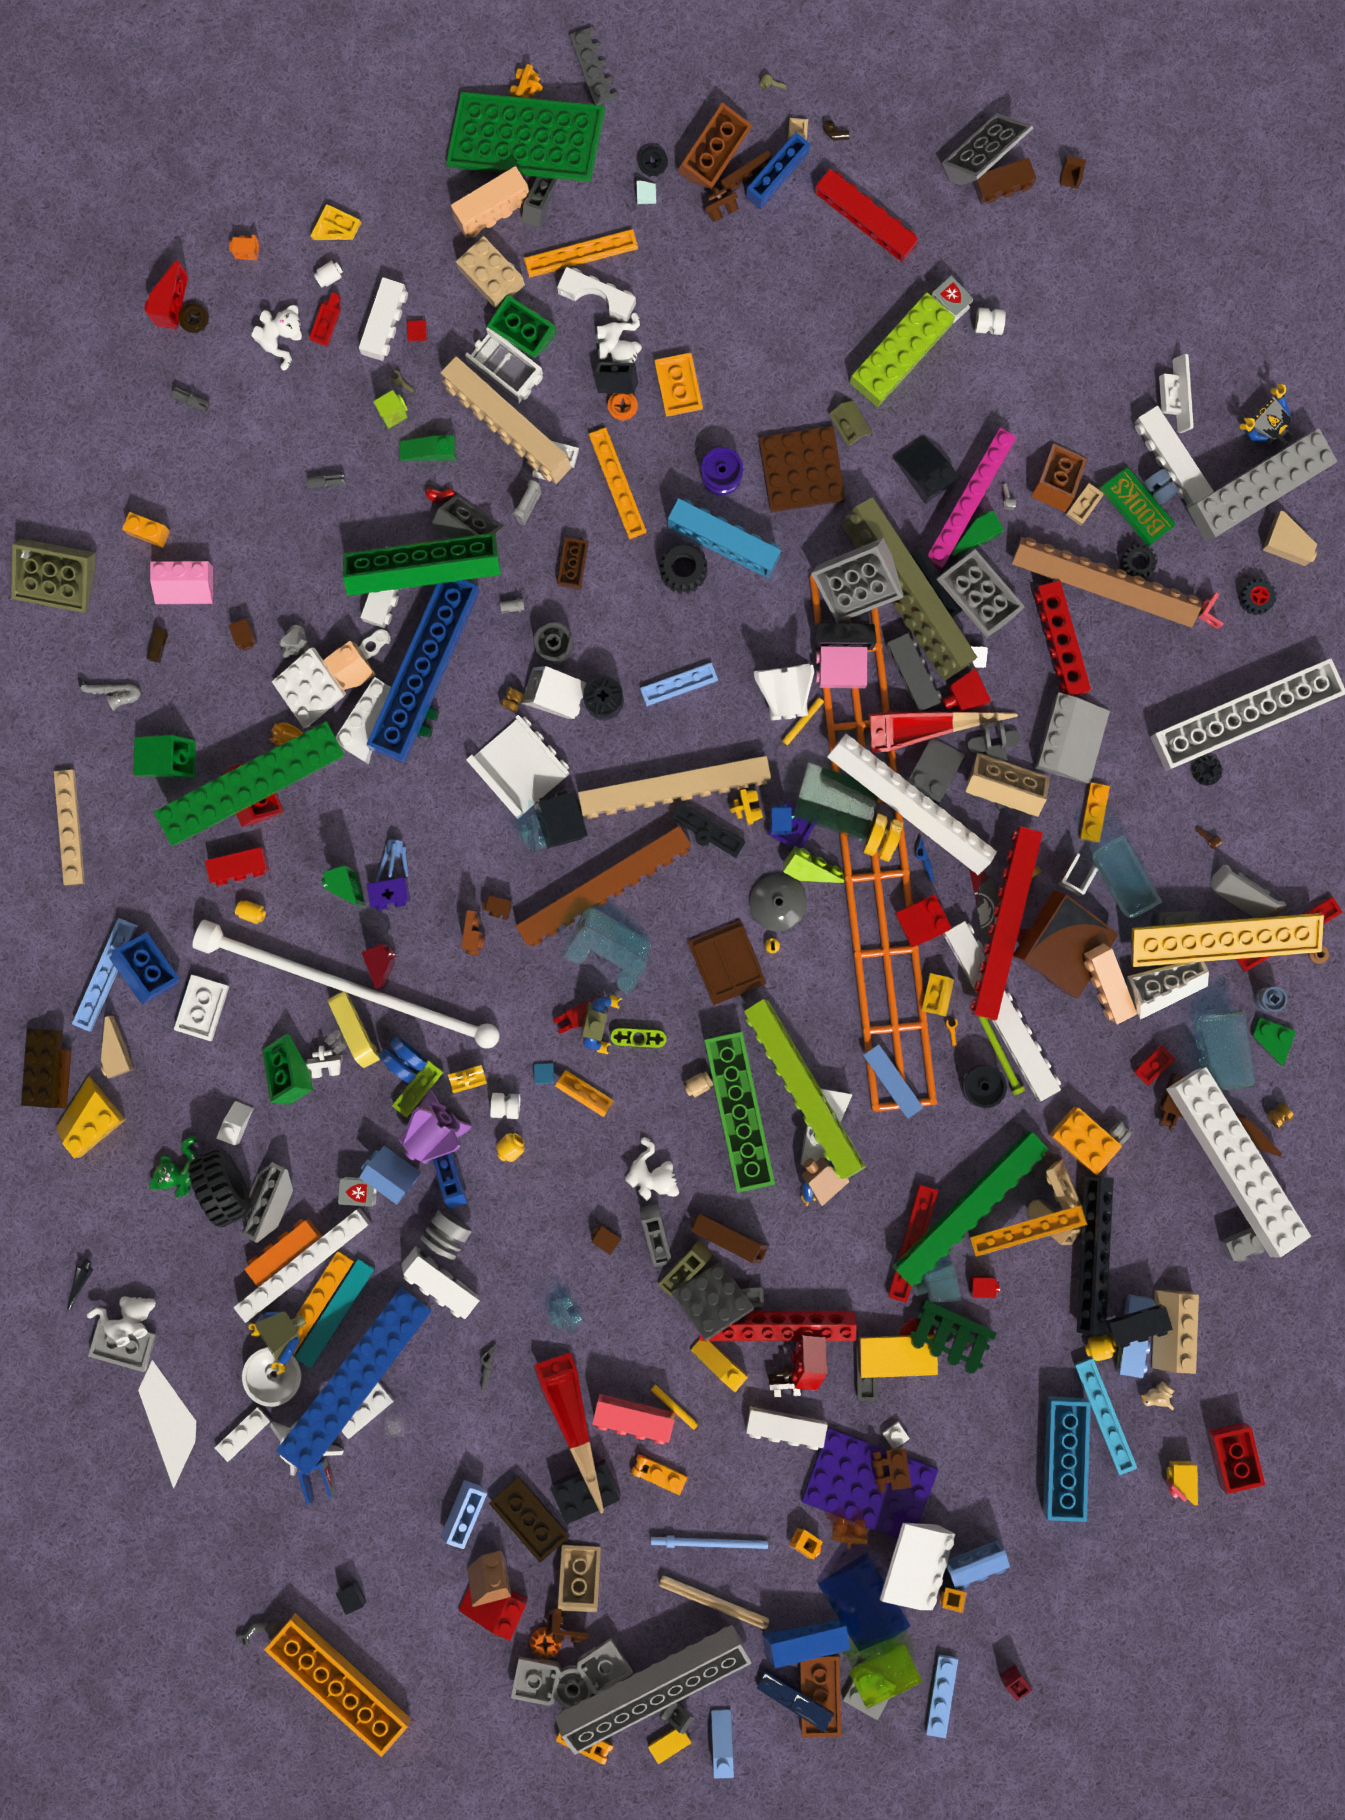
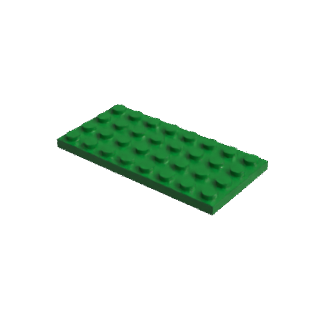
M461 92L446 165L449 168L505 173L516 166L520 174L525 176L591 182L606 109L603 105Z

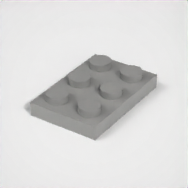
M99 1318L88 1357L145 1372L157 1333L147 1331L148 1333L138 1339L131 1333L128 1335L130 1342L122 1347H118L115 1341L104 1332Z

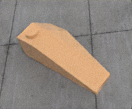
M349 641L323 660L344 690L361 686L376 676V673L357 644Z

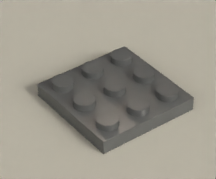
M721 1261L672 1292L673 1297L705 1342L754 1310L751 1302Z

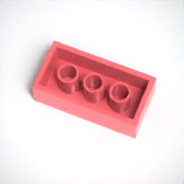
M599 1394L592 1425H596V1428L599 1430L613 1429L615 1433L620 1435L629 1433L633 1434L637 1439L645 1440V1438L653 1439L654 1443L664 1444L670 1441L675 1412Z

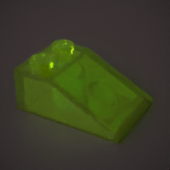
M899 1642L848 1670L866 1708L901 1694L923 1682L905 1644Z

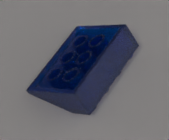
M868 1552L818 1582L819 1587L836 1615L846 1625L847 1633L858 1651L891 1639L911 1627L900 1605L880 1600L885 1580Z

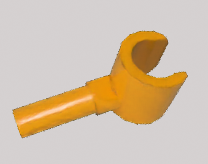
M955 1018V1026H949L948 1019L945 1023L946 1028L950 1031L952 1046L957 1045L955 1028L958 1025V1021Z

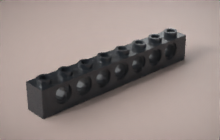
M1084 1176L1083 1213L1087 1225L1082 1226L1077 1333L1088 1335L1106 1334L1105 1321L1107 1320L1113 1177Z

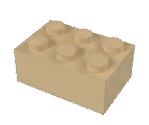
M484 236L456 261L459 271L496 310L499 309L507 295L512 297L525 285L520 273Z

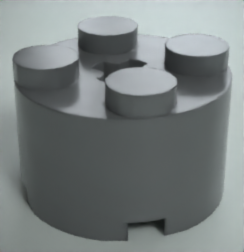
M552 622L537 630L534 637V646L541 660L548 664L556 665L564 663L571 656L573 640L570 632L564 625ZM556 640L558 645L551 647L550 643Z

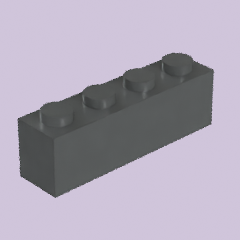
M907 633L888 642L886 648L916 711H926L939 705L942 697L939 690L935 689L932 684L933 677L931 673L926 671L924 667L925 660L921 654L918 655L915 639Z

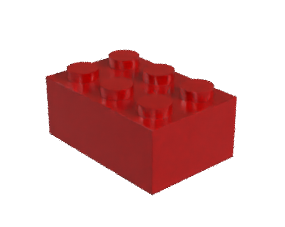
M1243 1422L1207 1431L1220 1488L1225 1493L1230 1494L1265 1486L1251 1426Z

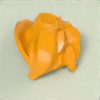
M275 723L271 729L273 738H269V740L274 743L275 747H278L303 734V732L288 723Z

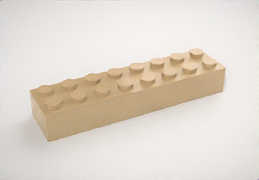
M457 356L443 369L441 375L444 379L442 382L446 386L445 389L453 397L455 395L460 398L459 402L465 408L470 407L477 419L480 421L483 419L487 422L486 426L493 433L497 431L501 435V440L506 445L511 444L514 447V451L521 458L523 456L526 457L528 464L534 470L538 468L545 480L557 484L571 469L567 455Z

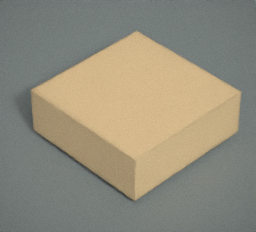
M789 118L788 139L797 132L807 140L808 119Z

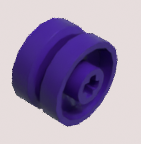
M725 447L709 451L701 465V479L705 488L712 494L721 496L734 492L740 486L743 476V463L740 456L732 449Z

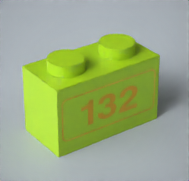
M393 390L373 401L388 429L408 418L406 415L408 409L400 394L396 396Z

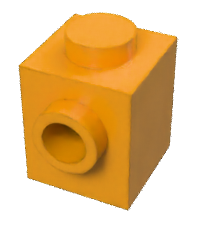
M945 1588V1592L942 1591L940 1603L943 1604L942 1608L963 1613L967 1593Z

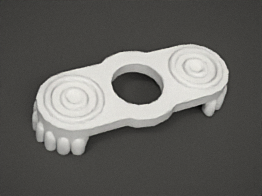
M383 629L377 630L370 637L363 640L359 649L368 660L371 656L376 655L382 646L386 643L389 644L391 636L388 631ZM370 641L376 644V649L372 652H368L365 648L366 644Z

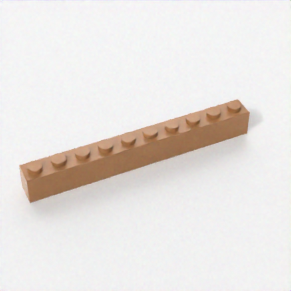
M1021 537L1013 555L1012 564L1058 581L1061 580V582L1191 628L1202 608L1201 600L1197 596H1188L1182 594L1177 589L1165 588L1158 582L1151 583L1145 581L1141 576L1128 575L1121 569H1111L1104 563L1097 564L1091 562L1087 557L1074 556L1067 550H1057L1050 544L1043 545L1037 543L1036 540L1030 537Z

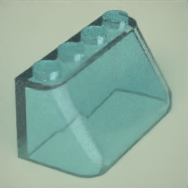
M1124 835L1117 836L1093 852L1092 862L1124 916L1135 918L1162 903L1161 898Z
M1230 1010L1195 1015L1194 1028L1198 1031L1199 1036L1196 1041L1197 1048L1201 1050L1202 1056L1199 1059L1200 1067L1208 1069L1221 1091L1254 1087L1255 1078L1244 1012L1242 1010Z

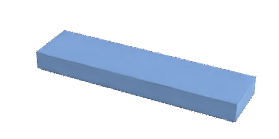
M712 662L643 686L640 690L646 706L716 682L718 678Z

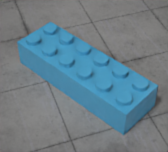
M678 498L668 517L669 529L768 579L770 578L781 554L778 545L772 542L766 543L762 541L760 536L744 532L745 529L741 526H732L727 523L728 521L720 516L716 518L710 515L711 512L702 507L699 509L693 506L694 504L691 501Z
M1047 1396L1043 1515L1047 1520L1087 1522L1091 1403L1086 1398Z

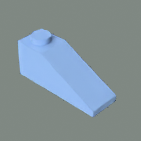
M731 1709L711 1710L714 1778H734Z

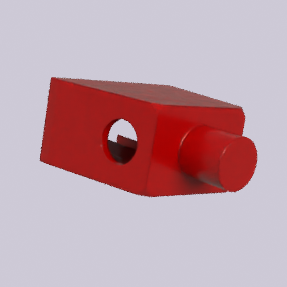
M976 668L953 683L948 688L950 696L942 699L946 709L956 705L959 712L985 706L991 702Z

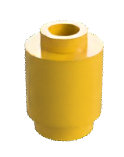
M241 900L237 904L235 914L243 920L258 924L264 920L266 911H264V906L247 900Z

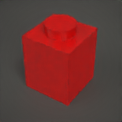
M970 1276V1295L973 1298H996V1293H999L1000 1290L999 1281H996L997 1279L994 1276Z

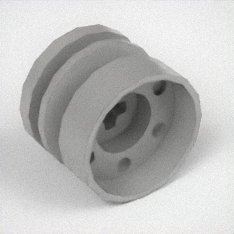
M439 1209L431 1220L437 1228L427 1227L426 1232L428 1234L423 1233L420 1239L435 1253L454 1260L457 1256L455 1251L461 1250L456 1240L466 1242L472 1229L458 1218Z

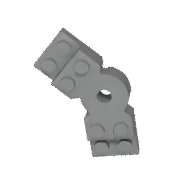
M612 1638L597 1648L593 1647L581 1655L577 1665H569L564 1668L561 1667L558 1661L546 1660L544 1658L535 1660L519 1656L511 1698L546 1706L552 1705L557 1700L562 1708L570 1709L582 1700L589 1699L592 1693L596 1695L598 1692L606 1690L617 1682L624 1680L633 1674V1670ZM574 1684L578 1689L571 1691L568 1686Z

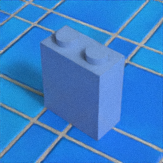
M383 1146L380 1151H374L370 1160H366L361 1167L363 1172L359 1178L397 1205L412 1188L422 1172Z

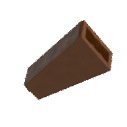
M699 1214L692 1222L693 1229L691 1232L751 1263H761L769 1245L705 1214Z

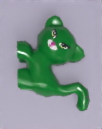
M190 1136L182 1142L181 1150L189 1160L181 1171L172 1162L171 1158L165 1155L161 1157L160 1163L154 1171L153 1179L149 1183L151 1189L169 1190L177 1186L174 1193L177 1199L190 1193L189 1185L192 1184L189 1179L188 1168L190 1162L196 1156L189 1149V1145L196 1143L197 1137Z

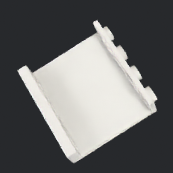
M519 715L516 716V720L474 757L471 755L466 759L517 819L535 805L539 798L544 797L569 775L567 771L569 769L568 765L562 759L558 761L555 757L557 754L550 745L546 747L542 742L544 738L538 731L534 733L530 729L532 724L525 716L521 718Z

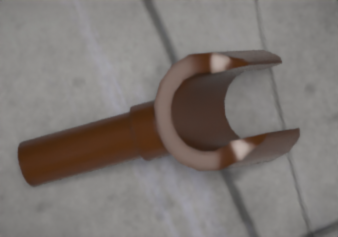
M1201 828L1197 830L1208 841V845L1212 849H1216L1223 843L1219 836L1211 838Z

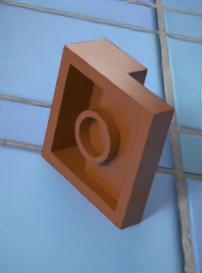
M470 910L466 912L461 949L466 950V954L479 956L481 948L485 947L486 937L483 936L482 932L476 931V928H480L481 917L478 916L477 912Z

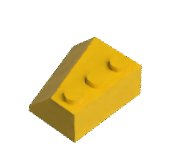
M89 1075L56 1129L62 1144L75 1159L82 1157L126 1119Z

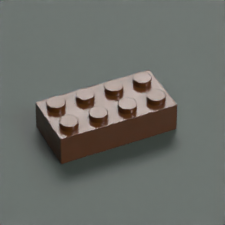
M565 537L557 581L558 587L581 590L589 546L588 541Z

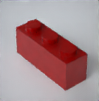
M262 847L205 860L209 882L216 884V886L227 885V881L234 879L235 882L247 880L246 876L261 877L265 875V872L270 871L266 852Z

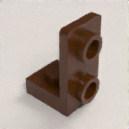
M562 1609L548 1611L546 1636L552 1637V1640L564 1641V1639H571V1643H582V1641L589 1638L587 1633L560 1630L563 1625Z

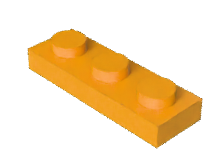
M1092 782L1089 784L1079 839L1100 842L1110 786Z
M567 1070L564 1071L555 1087L603 1117L614 1102L613 1099Z

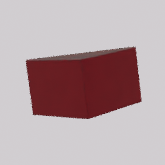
M1015 1664L999 1675L1004 1686L1016 1701L1032 1691L1031 1686Z

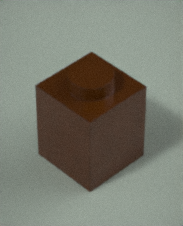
M246 618L228 625L235 645L240 650L252 649L254 644L258 643L251 623Z
M602 1224L600 1228L596 1227L592 1232L591 1237L593 1239L591 1243L611 1255L622 1237Z

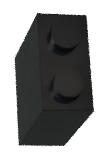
M559 792L556 794L557 797L553 798L544 796L539 798V802L534 805L548 849L578 841L588 836L574 792Z

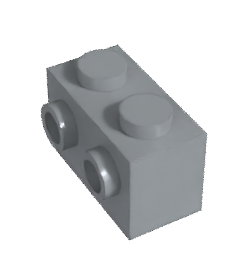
M1252 1227L1220 1240L1227 1259L1236 1261V1263L1246 1260V1256L1250 1254L1257 1255L1265 1251Z

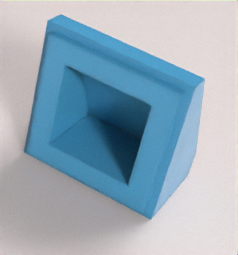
M554 1063L534 1064L535 1084L555 1082Z

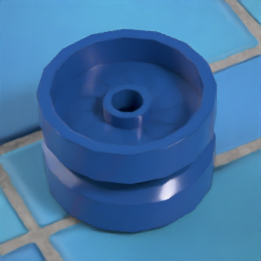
M395 1036L390 1042L394 1052L390 1049H384L378 1057L391 1072L410 1084L416 1078V1073L412 1067L422 1071L428 1062L405 1040Z

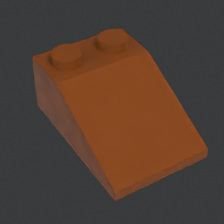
M1053 443L1037 478L1031 497L1066 512L1077 492L1087 458Z

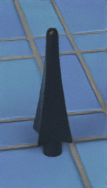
M84 1260L83 1265L77 1267L67 1310L72 1309L77 1296L93 1271L90 1268L92 1262L89 1260Z

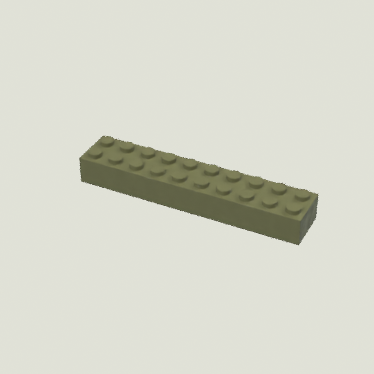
M872 497L855 506L841 522L844 531L849 535L856 549L884 538L893 556L904 595L903 598L893 601L895 609L904 619L906 626L912 631L916 641L925 651L927 658L932 662L939 676L946 681L977 659V655L874 498Z

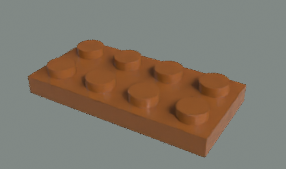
M831 1654L800 1662L801 1692L835 1713L825 1733L801 1718L802 1737H841L839 1654Z

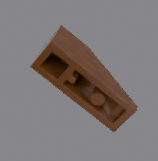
M1235 1112L1257 1149L1281 1157L1282 1153L1252 1121L1246 1120V1115Z

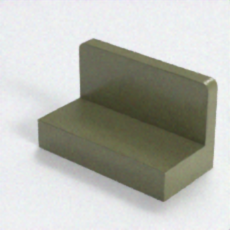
M854 401L841 403L829 414L847 446L853 445L861 437L872 433Z

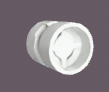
M978 307L975 333L986 334L990 331L991 334L1002 335L1006 311L994 309L991 312L989 308Z
M492 1093L491 1118H502L504 1115H506L507 1119L519 1118L520 1094H508V1096H505L504 1093Z

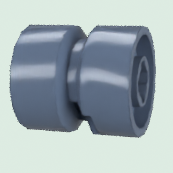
M1166 469L1160 470L1144 482L1149 492H1154L1153 498L1158 505L1166 502L1180 491L1174 482H1170L1171 477Z
M1264 987L1257 991L1255 1004L1260 1010L1265 1012L1281 1011L1287 1004V995L1279 987Z

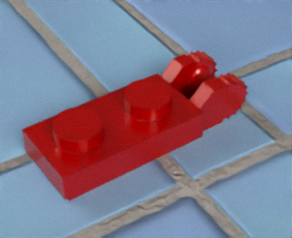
M588 1001L553 1019L555 1024L569 1017L571 1024L558 1030L559 1034L572 1028L575 1029L583 1024Z

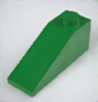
M454 435L400 441V461H457L456 439Z
M994 510L989 513L984 511L977 515L975 522L951 552L950 560L1003 533L1004 529Z

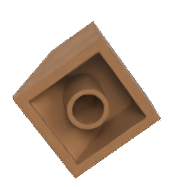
M501 1550L481 1555L467 1568L473 1607L511 1597L506 1559Z

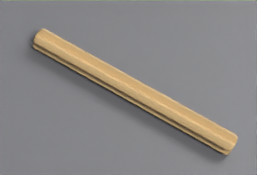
M663 1575L660 1579L659 1586L764 1630L769 1625V1619L667 1576Z

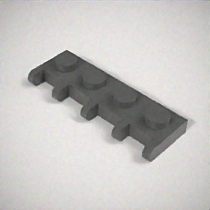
M590 27L570 34V40L594 105H600L618 99L619 95L617 92L610 93L608 84L614 81L612 77H604L601 67L607 66V61L598 60L595 50L600 49L601 45L599 42L592 43L590 35L596 31L594 27Z

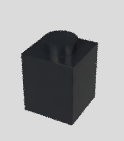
M347 1580L339 1585L340 1588L336 1595L345 1615L364 1607L366 1599L357 1580L353 1582Z

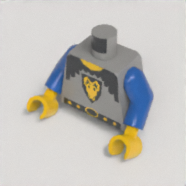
M1278 383V390L1277 388H1272L1270 391L1273 395H1276L1275 398L1272 397L1253 419L1244 418L1246 424H1240V429L1245 430L1252 442L1271 444L1278 438L1286 444L1293 437L1285 429L1292 421L1284 395L1286 392L1285 385Z

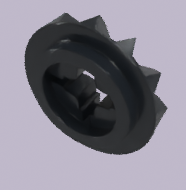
M648 147L640 153L638 166L642 174L644 173L649 177H658L668 167V158L662 149ZM651 156L654 161H658L655 168L652 164H648L650 163Z
M1204 755L1193 763V778L1201 785H1213L1222 777L1223 768L1220 761L1214 756ZM1204 766H1214L1210 771L1211 775L1209 773L1202 775L1205 770Z

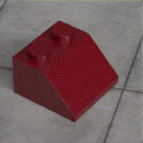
M380 944L361 952L374 987L377 989L385 987L395 965L394 958H396L393 947L387 944Z

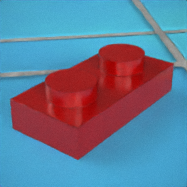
M1160 1045L1133 1072L1146 1086H1149L1176 1059L1163 1045Z

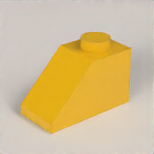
M1169 1461V1467L1166 1468L1167 1479L1193 1505H1198L1197 1465L1193 1461Z

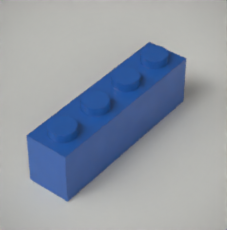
M795 132L749 185L746 198L761 210L807 157L810 143Z

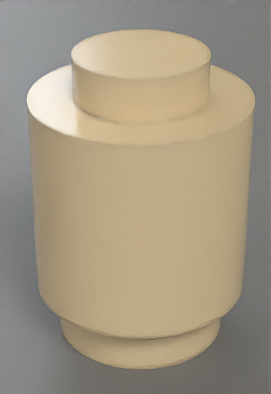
M700 1072L686 1080L687 1085L684 1088L689 1096L693 1095L695 1098L708 1091L713 1086V1083L707 1072Z

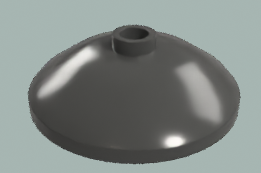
M783 874L769 875L761 879L751 892V913L757 923L768 930H789L802 920L806 912L807 898L805 891L799 882L790 876ZM778 898L783 902L780 906L775 903V900Z

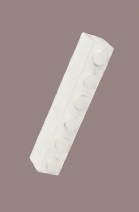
M1158 406L1135 421L1137 433L1145 439L1148 450L1153 451L1157 464L1167 470L1171 477L1170 482H1174L1180 490L1177 494L1181 499L1185 500L1187 508L1214 492Z

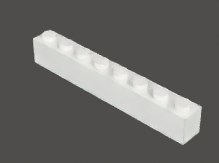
M358 1208L237 1304L234 1309L245 1323L248 1322L372 1222L362 1209Z

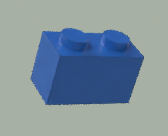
M777 804L770 811V835H789L792 831L791 808H787L786 804Z

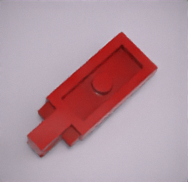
M332 292L329 301L321 304L309 336L311 342L328 347L341 313V306H339L341 298L339 294Z

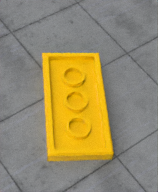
M928 1335L927 1338L933 1341L935 1335ZM910 1336L859 1337L861 1378L938 1375V1357L930 1355V1345L925 1343L922 1348L915 1349L911 1344L913 1337Z

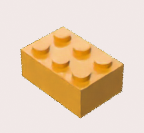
M1075 1106L1049 1134L1053 1140L1095 1175L1100 1173L1122 1147L1120 1143L1080 1108Z

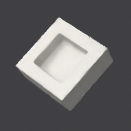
M898 1421L882 1432L892 1448H897L910 1439Z

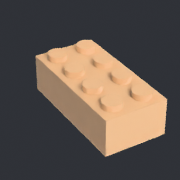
M515 166L453 203L451 209L454 220L465 238L476 237L482 229L494 226L497 220L502 217H509L512 211L517 208H523V204L529 194L528 185Z

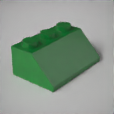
M509 295L506 296L487 325V328L534 359L547 349L557 334L555 325Z
M341 866L323 872L324 877L321 880L324 889H328L329 892L354 905L366 906L354 869L348 866Z

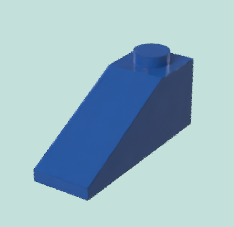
M449 1153L434 1158L433 1163L443 1200L449 1209L468 1203L453 1154Z

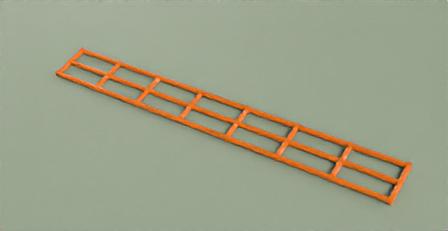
M811 575L809 580L816 627V624L822 621L818 586ZM877 607L871 610L872 624H875L876 645L873 650H867V652H876L882 711L885 713L890 711ZM822 688L830 752L837 744L835 731L856 729L857 742L866 749L864 728H870L869 720H862L859 688H851L855 722L834 724L830 688ZM895 750L887 751L889 767L897 773ZM831 761L865 1053L872 1049V1034L892 1032L896 1069L905 1081L899 1031L920 1029L929 1098L918 1099L922 1106L936 1105L937 1099L926 1012L922 1011L924 990L918 945L912 948L910 945L889 947L881 879L902 877L906 907L913 904L904 823L898 842L901 869L880 872L877 849L876 853L871 856L873 872L852 875L844 807L865 804L869 834L874 821L873 803H882L884 801L877 796H871V791L863 786L864 797L843 799L840 768ZM894 810L895 820L903 822V816ZM874 880L882 948L861 951L853 882ZM911 953L919 1021L898 1024L890 955ZM883 956L891 1025L870 1027L862 958ZM866 1061L872 1110L877 1112L900 1109L896 1102L879 1103L876 1074Z

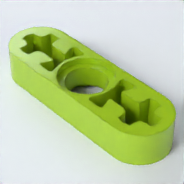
M617 1028L611 1033V1040L618 1046L660 1048L666 1043V1035L660 1030ZM618 1031H621L622 1035H628L627 1031H631V1044L627 1043L628 1039H622L620 1043L617 1042L614 1035H617ZM637 1032L644 1035V1041L640 1044L635 1043L633 1040V1036ZM650 1032V1037H656V1034L659 1033L660 1037H663L664 1040L660 1041L659 1045L655 1041L649 1040L650 1045H647L646 1033Z

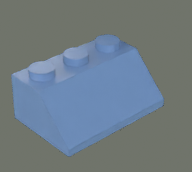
M999 1540L948 1559L946 1568L955 1589H963L968 1587L971 1582L984 1581L989 1575L994 1573H1004L1010 1565L1004 1548Z

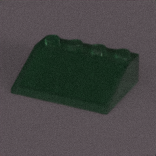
M808 763L792 811V818L865 841L872 824L878 797L851 776Z

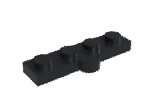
M680 802L671 817L673 821L695 833L696 842L700 846H706L711 843L734 858H737L746 843L743 839Z

